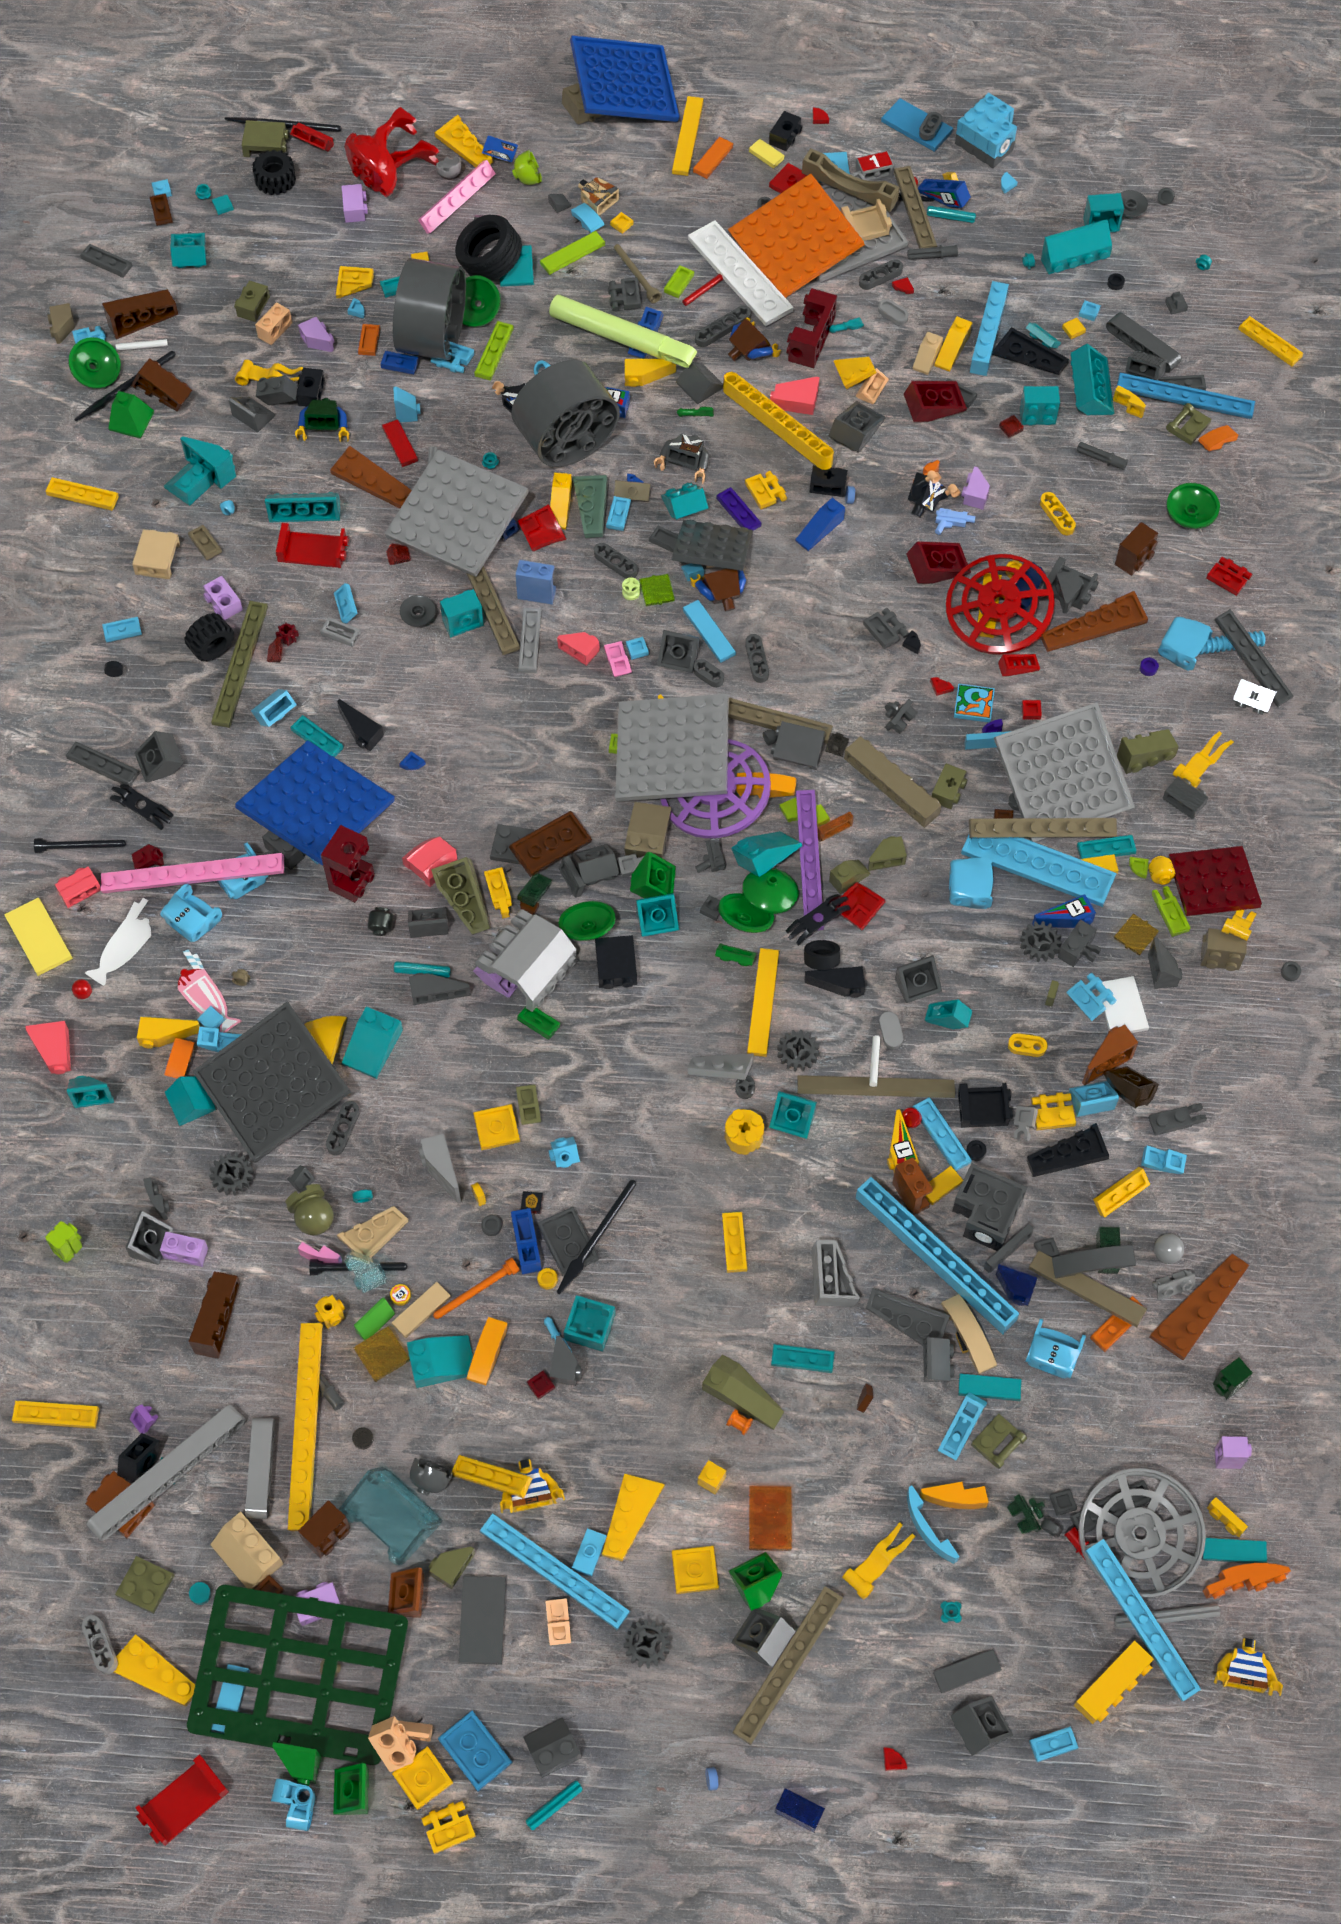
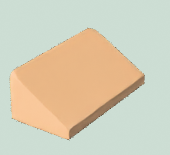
M877 368V373L867 378L856 394L858 399L870 404L875 403L889 380Z
M397 1720L404 1726L405 1733L409 1739L431 1741L433 1725Z

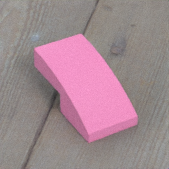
M622 641L604 645L613 676L618 677L632 673Z
M304 1242L298 1247L299 1254L306 1259H318V1261L323 1263H342L340 1255L324 1245L319 1252Z

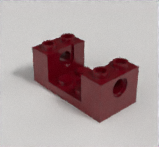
M811 288L809 295L806 294L803 304H805L803 315L805 316L804 323L814 326L813 331L795 327L793 332H790L788 335L787 343L789 345L786 353L789 354V362L814 369L830 332L829 327L832 326L835 320L837 295Z
M342 825L339 826L321 853V859L329 891L355 903L358 898L363 896L365 887L373 881L375 873L372 864L360 859L362 856H366L369 851L367 837Z

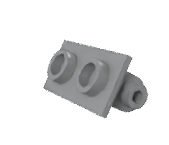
M1185 1269L1172 1274V1281L1168 1276L1156 1279L1152 1286L1154 1290H1157V1299L1169 1298L1172 1295L1195 1288V1273Z

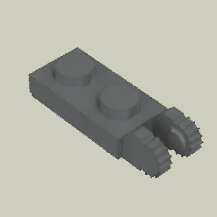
M1200 1103L1149 1115L1148 1119L1156 1136L1203 1123L1207 1120L1205 1114L1193 1118L1190 1117L1191 1113L1199 1112L1203 1109Z

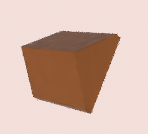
M417 1567L391 1573L388 1613L421 1618L424 1585L422 1568Z

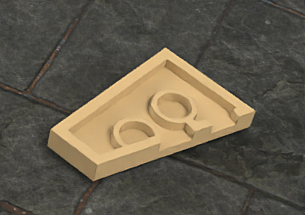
M393 1206L373 1216L372 1219L353 1226V1229L337 1234V1238L362 1261L367 1263L409 1221L407 1217Z

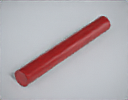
M718 274L682 300L683 304L687 306L723 280L722 275Z

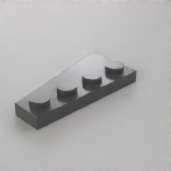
M873 1288L866 1306L867 1310L922 1346L923 1340L927 1337L943 1338L950 1315Z

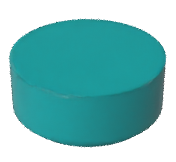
M372 1190L354 1192L352 1194L353 1202L364 1203L373 1199Z
M197 1582L191 1586L189 1597L194 1604L203 1605L210 1600L211 1590L207 1584Z

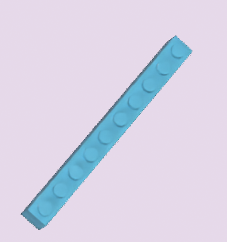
M872 1177L857 1189L856 1199L1002 1335L1017 1321L1018 1311Z

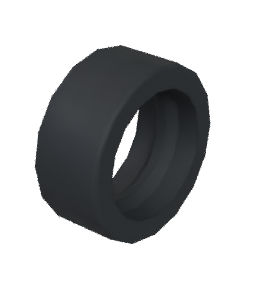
M827 940L812 941L804 947V963L808 967L817 970L835 968L840 963V946Z

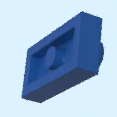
M385 351L381 361V368L414 375L419 360L416 356Z

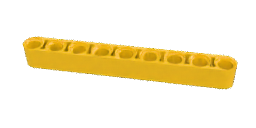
M728 372L724 375L723 392L818 468L828 470L832 467L834 451L829 445L737 373Z

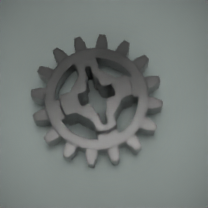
M1042 921L1041 925L1034 922L1033 927L1028 924L1026 930L1023 929L1022 936L1020 937V942H1022L1020 948L1025 949L1024 955L1030 954L1031 960L1036 957L1037 962L1041 958L1047 962L1048 956L1053 959L1055 954L1059 953L1062 941H1060L1061 934H1057L1058 929L1052 930V924L1045 926L1044 921Z
M792 1030V1035L785 1033V1039L780 1038V1044L777 1045V1051H779L777 1057L782 1058L781 1064L787 1063V1069L792 1066L795 1072L797 1068H801L804 1071L805 1066L811 1068L812 1063L817 1062L819 1043H815V1037L809 1038V1032L804 1035L802 1030L799 1031V1034ZM798 1046H800V1049H799L800 1052H799V1054L797 1055V1051H796V1050L798 1049Z
M228 1152L226 1158L220 1155V1161L214 1160L215 1167H210V1171L213 1174L209 1175V1177L213 1181V1187H217L219 1193L224 1190L227 1196L230 1191L233 1192L234 1196L237 1190L243 1193V1187H250L248 1181L253 1180L251 1174L254 1171L250 1167V1161H246L244 1155L239 1158L237 1152H235L234 1156H231ZM228 1170L234 1174L235 1178L229 1174Z
M644 1620V1625L636 1622V1629L629 1628L631 1635L625 1634V1639L629 1642L624 1643V1648L629 1649L626 1651V1656L632 1655V1664L638 1661V1667L641 1668L643 1663H645L647 1669H650V1663H654L657 1667L659 1659L665 1661L663 1653L669 1654V1649L665 1646L670 1645V1640H665L668 1637V1632L662 1633L663 1625L657 1628L656 1621L648 1625V1621ZM646 1630L653 1631L655 1634L647 1633ZM638 1634V1642L632 1645L635 1636ZM643 1641L651 1642V1647L643 1646ZM662 1643L660 1651L656 1654V1646ZM639 1654L647 1655L648 1658L641 1657Z

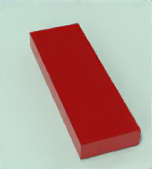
M399 420L383 424L382 429L400 465L404 467L418 462V458Z

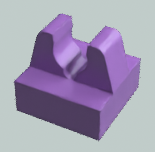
M142 1404L135 1407L130 1420L137 1430L144 1434L156 1422L158 1416L157 1414L151 1416L149 1413L152 1408L150 1406L144 1407Z

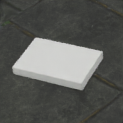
M1134 976L1102 982L1106 989H1110L1113 992V996L1117 1000L1113 1005H1110L1108 1001L1102 1003L1106 1007L1103 1013L1108 1030L1110 1031L1116 1026L1121 1027L1125 1024L1131 1033L1147 1031L1149 1025Z

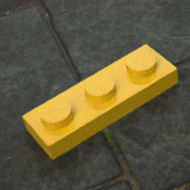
M1141 1167L1136 1168L1093 1199L1100 1216L1105 1218L1150 1185L1144 1169Z
M742 1212L722 1213L727 1273L747 1272Z

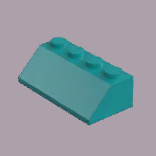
M1107 219L1045 237L1041 261L1047 273H1058L1110 257L1112 240Z
M1086 343L1071 352L1076 407L1086 415H1113L1115 412L1108 358Z
M339 493L267 495L265 498L269 523L340 521Z

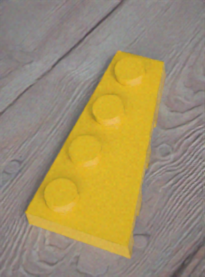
M456 115L435 132V137L475 168L483 160H488L489 164L493 163L491 156L482 153L484 147L478 143L475 135L471 134L469 128L461 121L459 115Z
M135 1634L116 1656L118 1666L113 1673L186 1707L193 1698L195 1684Z

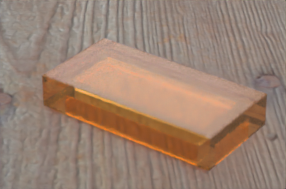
M848 812L818 827V839L820 842L851 827L853 824L852 813Z

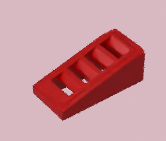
M1003 654L998 662L1002 676H1013L1040 670L1036 654Z

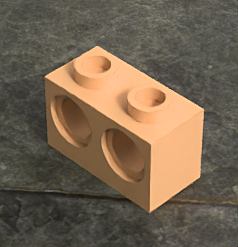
M276 302L255 324L258 338L272 345L292 324L290 310Z
M395 1716L372 1725L368 1739L389 1772L413 1763L416 1753L415 1743L408 1738L404 1726L397 1721Z

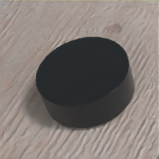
M1118 273L1111 274L1108 277L1107 285L1112 290H1120L1124 287L1125 278Z
M109 661L105 664L104 672L107 676L119 677L123 674V665L117 661Z
M974 1140L967 1145L966 1152L971 1160L980 1161L985 1157L986 1146L983 1142Z

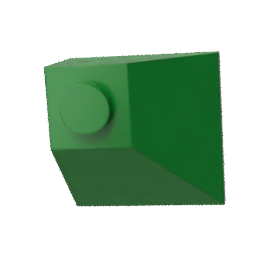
M118 391L112 403L108 429L109 431L141 439L154 414V410L135 395Z
M647 852L632 873L630 891L642 898L672 894L674 891L676 866L651 852Z
M767 1552L729 1570V1574L743 1601L751 1611L761 1608L764 1604L770 1602L782 1577L781 1570Z
M273 1742V1749L292 1778L297 1781V1784L309 1786L310 1783L316 1784L321 1756L316 1749Z

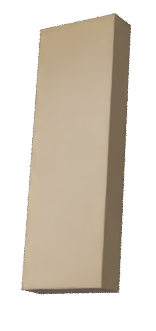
M436 1282L391 1323L407 1338L435 1311L444 1305L451 1296Z

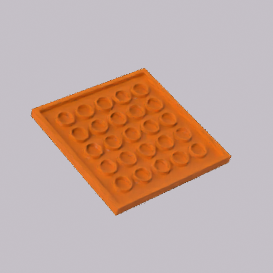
M809 174L728 229L730 235L743 252L785 298L865 245L862 238L812 174Z

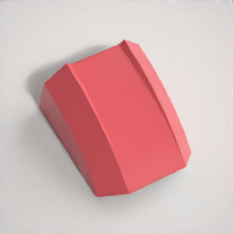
M440 836L420 843L402 857L403 865L424 880L429 887L435 883L431 869L458 860L456 849Z

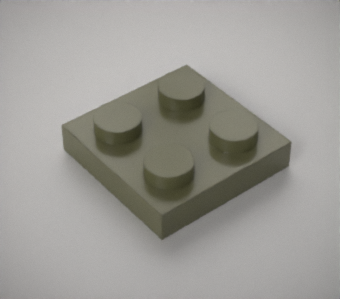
M136 1556L115 1595L154 1614L175 1575Z

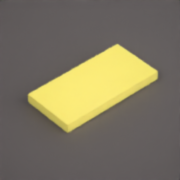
M39 897L4 914L37 976L73 959Z

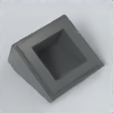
M563 194L548 195L549 203L556 213L571 207V204Z

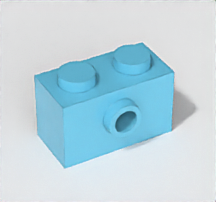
M278 689L252 709L251 712L261 726L270 727L276 721L281 720L297 704L287 690Z

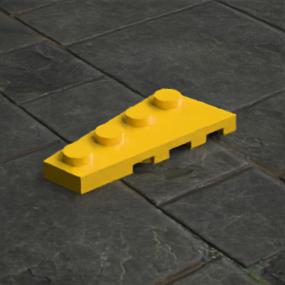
M624 1474L602 1556L619 1561L624 1560L649 1512L663 1491L665 1484Z

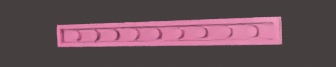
M276 853L101 873V892L113 893L283 874L284 855Z

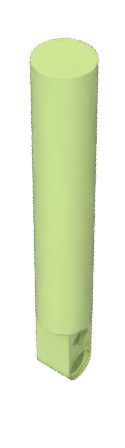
M556 295L551 302L549 309L551 317L659 359L689 368L697 354V351L690 345L562 295Z

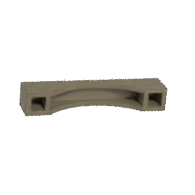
M811 148L803 159V174L807 176L812 174L816 180L873 205H876V199H880L889 212H891L898 201L900 187L887 181H867L854 177L837 167L825 154Z

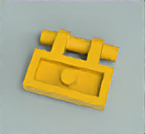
M771 471L765 473L766 478H763L760 473L745 479V485L760 510L776 504L777 499L775 497L780 498L782 502L787 499L784 488L779 485L778 478Z
M1058 1092L1056 1095L1046 1096L1045 1094H1040L1038 1097H1031L1032 1105L1040 1106L1035 1124L1036 1131L1074 1127L1076 1125L1073 1105L1065 1106L1064 1104L1066 1101H1071L1070 1093L1063 1094V1092ZM1057 1103V1107L1047 1108V1104Z
M463 1800L455 1804L454 1802L447 1804L448 1807L437 1812L433 1810L429 1812V1815L421 1818L424 1826L433 1823L434 1829L426 1833L434 1854L476 1837L468 1814L459 1818L457 1813L465 1809ZM450 1815L452 1816L453 1821L440 1825L439 1820Z

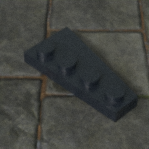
M1012 327L992 351L994 356L1060 375L1069 362V359Z
M1097 1123L1084 1131L1076 1132L1074 1136L1068 1139L1064 1138L1058 1141V1144L1052 1147L1048 1146L1027 1156V1163L1032 1177L1109 1160V1153Z

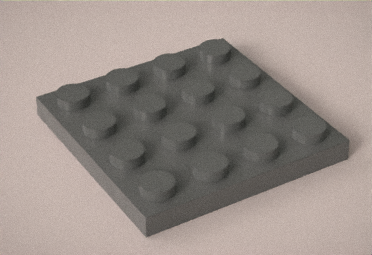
M683 520L672 560L743 571L753 530L745 527L736 528L729 525H716L711 522L702 523L695 520Z

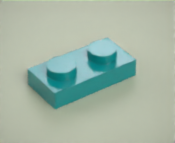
M1029 322L1026 329L1030 331L1029 334L1035 339H1041L1043 341L1042 344L1048 348H1058L1061 344L1059 340L1038 324Z

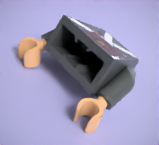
M680 434L677 438L665 442L659 454L660 457L654 460V466L656 468L658 464H661L660 470L663 471L666 458L667 461L694 470L698 468L699 471L695 473L694 481L696 482L697 477H702L703 484L705 481L704 471L707 468L709 455L707 449L703 447L704 441L697 435L688 436Z

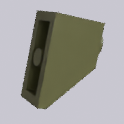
M891 836L882 840L869 858L868 871L905 865L907 855L902 836Z
M848 860L830 871L829 882L841 895L856 882L859 883L868 877L870 872L859 860Z
M470 1546L441 1553L429 1565L430 1576L448 1588L453 1589L474 1557V1548Z

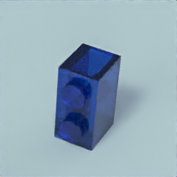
M785 1788L774 1813L815 1833L825 1808Z

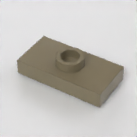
M615 480L614 496L631 500L649 501L651 483Z
M204 525L188 532V536L206 560L222 553L220 546Z

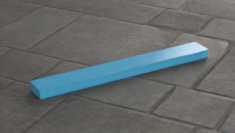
M1120 373L1117 386L1119 385L1135 395L1182 405L1190 403L1196 408L1248 419L1253 417L1255 401L1125 373Z

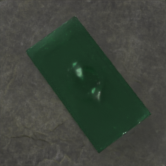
M536 873L520 891L517 900L534 907L551 886L552 880Z

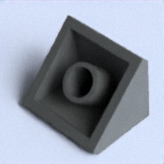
M692 362L689 368H685L676 380V383L697 404L723 389V383L702 363Z
M251 397L229 398L232 416L256 432H259L275 416V413Z
M663 630L657 666L693 673L694 663L699 652V637Z
M446 907L409 910L408 927L410 938L447 935Z
M933 955L897 967L895 980L906 1003L942 991Z
M139 1211L125 1247L129 1256L159 1265L162 1259L160 1248L165 1232L172 1233L173 1227L144 1211Z

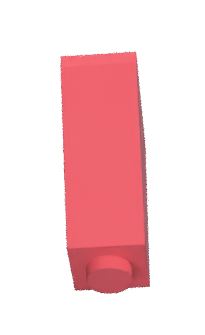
M820 377L776 384L775 391H771L770 400L784 411L813 415Z
M65 1021L26 1026L30 1039L51 1074H63L71 1071L69 1030Z

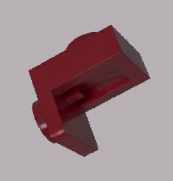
M150 844L132 853L135 869L148 868L153 864L158 866L164 865L162 851Z

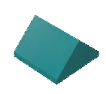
M674 893L636 900V913L642 937L679 930Z
M196 1076L179 1077L164 1092L179 1126L216 1111L211 1098Z
M779 1091L769 1128L807 1139L815 1116L817 1102Z

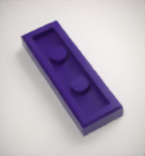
M731 487L716 495V499L740 527L753 531L761 527V521Z

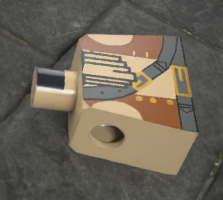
M598 177L594 178L590 183L583 179L578 185L581 189L582 203L590 206L599 216L619 200V188Z

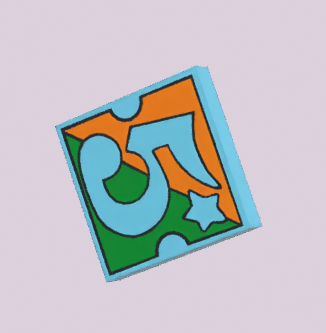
M958 684L954 718L990 722L995 688Z

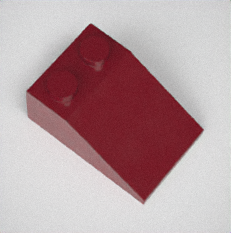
M911 381L904 392L913 422H929L967 410L957 381Z
M917 541L906 553L917 583L933 584L953 579L968 565L960 543ZM970 569L962 576L969 575L971 573Z

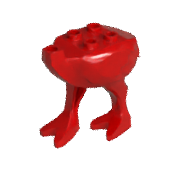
M401 107L393 112L385 124L376 129L372 137L352 133L346 139L344 146L354 176L359 177L368 188L370 187L373 191L380 192L385 197L393 194L397 182L398 167L413 158L424 159L436 166L439 161L435 155L439 153V150L434 145L420 140L409 150L389 153L387 150V138L395 127H400L411 135L417 133L412 125L417 120Z

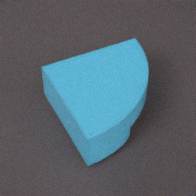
M1006 172L1001 178V189L1006 193L1016 187L1018 182Z
M353 298L347 310L348 315L364 319L365 310L358 299Z

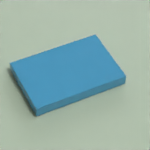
M473 1711L469 1712L438 1738L439 1742L477 1792L512 1764V1761Z

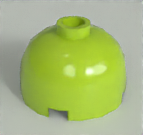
M527 150L519 154L514 162L515 169L512 170L515 179L519 178L520 182L525 185H535L542 182L541 173H537L539 166L533 153Z

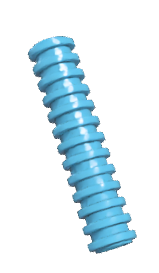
M1262 630L1258 631V633L1257 631L1253 633L1248 632L1257 646H1264L1265 634ZM1222 635L1220 638L1218 636L1214 638L1209 637L1199 654L1236 649L1228 638Z

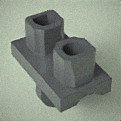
M908 699L900 708H898L900 704L897 701L894 704L887 703L885 705L887 711L885 716L890 718L892 715L893 717L884 728L888 731L892 728L900 734L907 726L900 718L903 716L910 721L917 714L914 708L911 707L913 702Z

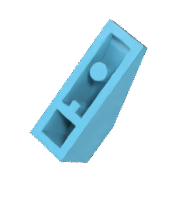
M969 1392L963 1400L938 1451L957 1460L988 1402Z

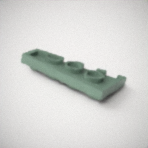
M607 475L574 476L572 478L585 538L603 537L608 484Z

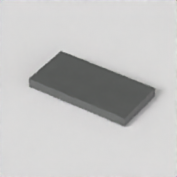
M463 1576L459 1664L502 1665L506 1577Z

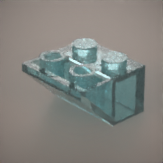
M355 1251L348 1252L345 1264L349 1272L353 1270L355 1274V1279L353 1280L358 1290L362 1289V1292L365 1293L386 1283L387 1277L379 1260Z

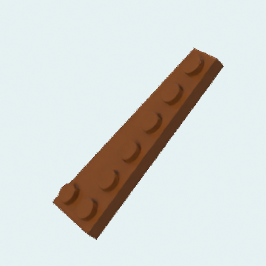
M351 446L346 449L330 469L332 475L399 509L412 491Z
M1132 591L1115 599L1114 602L1108 605L1104 604L1093 612L1085 613L1084 616L1078 619L1074 618L1065 624L1044 632L1040 638L1046 651L1049 652L1146 624L1148 617L1135 591Z
M1231 1254L1151 1333L1149 1338L1181 1360H1184L1245 1273L1249 1264Z

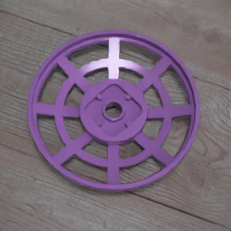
M728 739L729 745L738 746L746 751L740 755L728 751V757L733 760L728 763L727 794L694 796L689 803L683 797H677L684 809L678 817L671 811L670 821L683 832L700 838L727 837L740 832L752 824L767 805L771 790L770 774L767 766L754 749L744 743ZM753 755L762 768L764 778L752 777L751 770L744 760ZM740 764L745 770L746 777H735L732 770ZM737 784H746L745 791L739 799L734 795ZM752 785H764L761 799L752 811L745 804L750 796ZM661 798L662 806L669 807L666 798ZM728 800L734 804L728 809L718 812L719 804ZM701 802L710 805V812H702L694 809V807ZM738 809L746 815L738 823L719 829L718 818L728 816ZM689 814L699 818L710 819L711 830L694 828L683 821Z

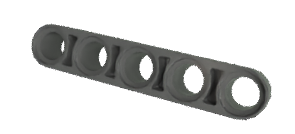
M1119 312L1106 323L1107 330L1133 350L1167 359L1165 372H1170L1181 362L1182 358L1176 350L1125 314Z

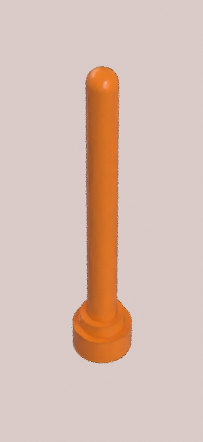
M512 1257L509 1258L502 1265L503 1268L435 1311L433 1317L440 1319L505 1275L516 1274L520 1271L518 1265Z

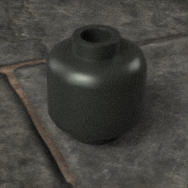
M375 907L374 910L370 911L367 927L373 931V935L384 936L385 933L392 930L393 914L389 912V909Z

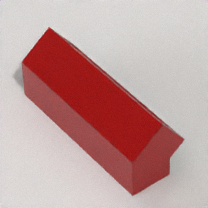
M299 122L296 126L293 125L290 135L327 152L334 146L332 137Z

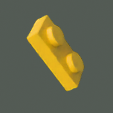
M1217 1497L1208 1505L1209 1514L1215 1520H1220L1230 1534L1240 1537L1248 1528Z

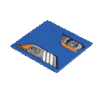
M487 136L482 153L512 163L518 145Z

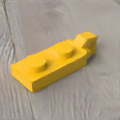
M503 868L484 871L495 910L500 909L502 919L510 917L508 907L512 906V900Z

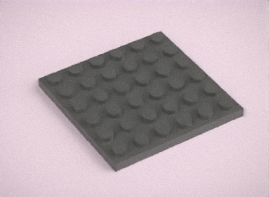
M288 1001L193 1070V1073L255 1163L351 1093V1090Z

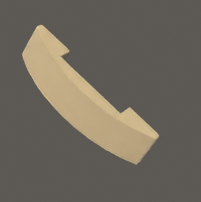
M958 1294L942 1301L941 1305L946 1314L950 1315L949 1320H952L961 1336L978 1374L996 1367L997 1363L986 1337L963 1298Z

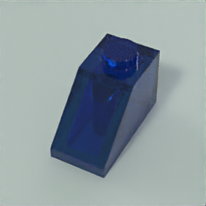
M999 1264L995 1275L1008 1299L1012 1300L1016 1305L1028 1306L1037 1277Z

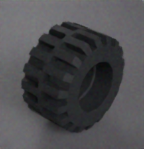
M267 150L255 158L252 169L255 184L260 191L262 190L265 194L269 193V195H280V193L284 194L286 190H290L291 186H294L296 181L294 163L291 156H288L286 152Z
M209 613L200 617L189 627L184 640L186 646L199 660L208 662L216 659L228 650L235 634L233 629L219 614Z

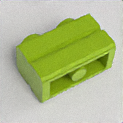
M60 1221L54 1227V1231L51 1230L45 1238L53 1253L62 1261L68 1263L74 1257L73 1254H77L83 1248L80 1242L82 1237L71 1223L65 1224Z

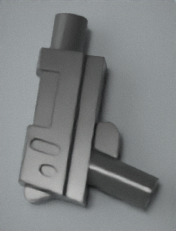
M710 838V840L705 841L708 854L703 856L704 862L695 866L698 873L710 867L712 872L724 870L726 867L724 855L721 851L720 838Z

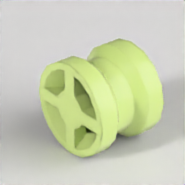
M627 578L623 581L622 595L625 599L635 600L639 597L640 583L637 579Z

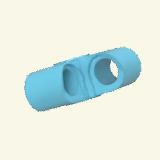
M276 1779L271 1802L291 1805L287 1814L286 1827L308 1831L316 1800L315 1792L309 1786L288 1780ZM303 1791H309L310 1797L306 1802H300L299 1796Z

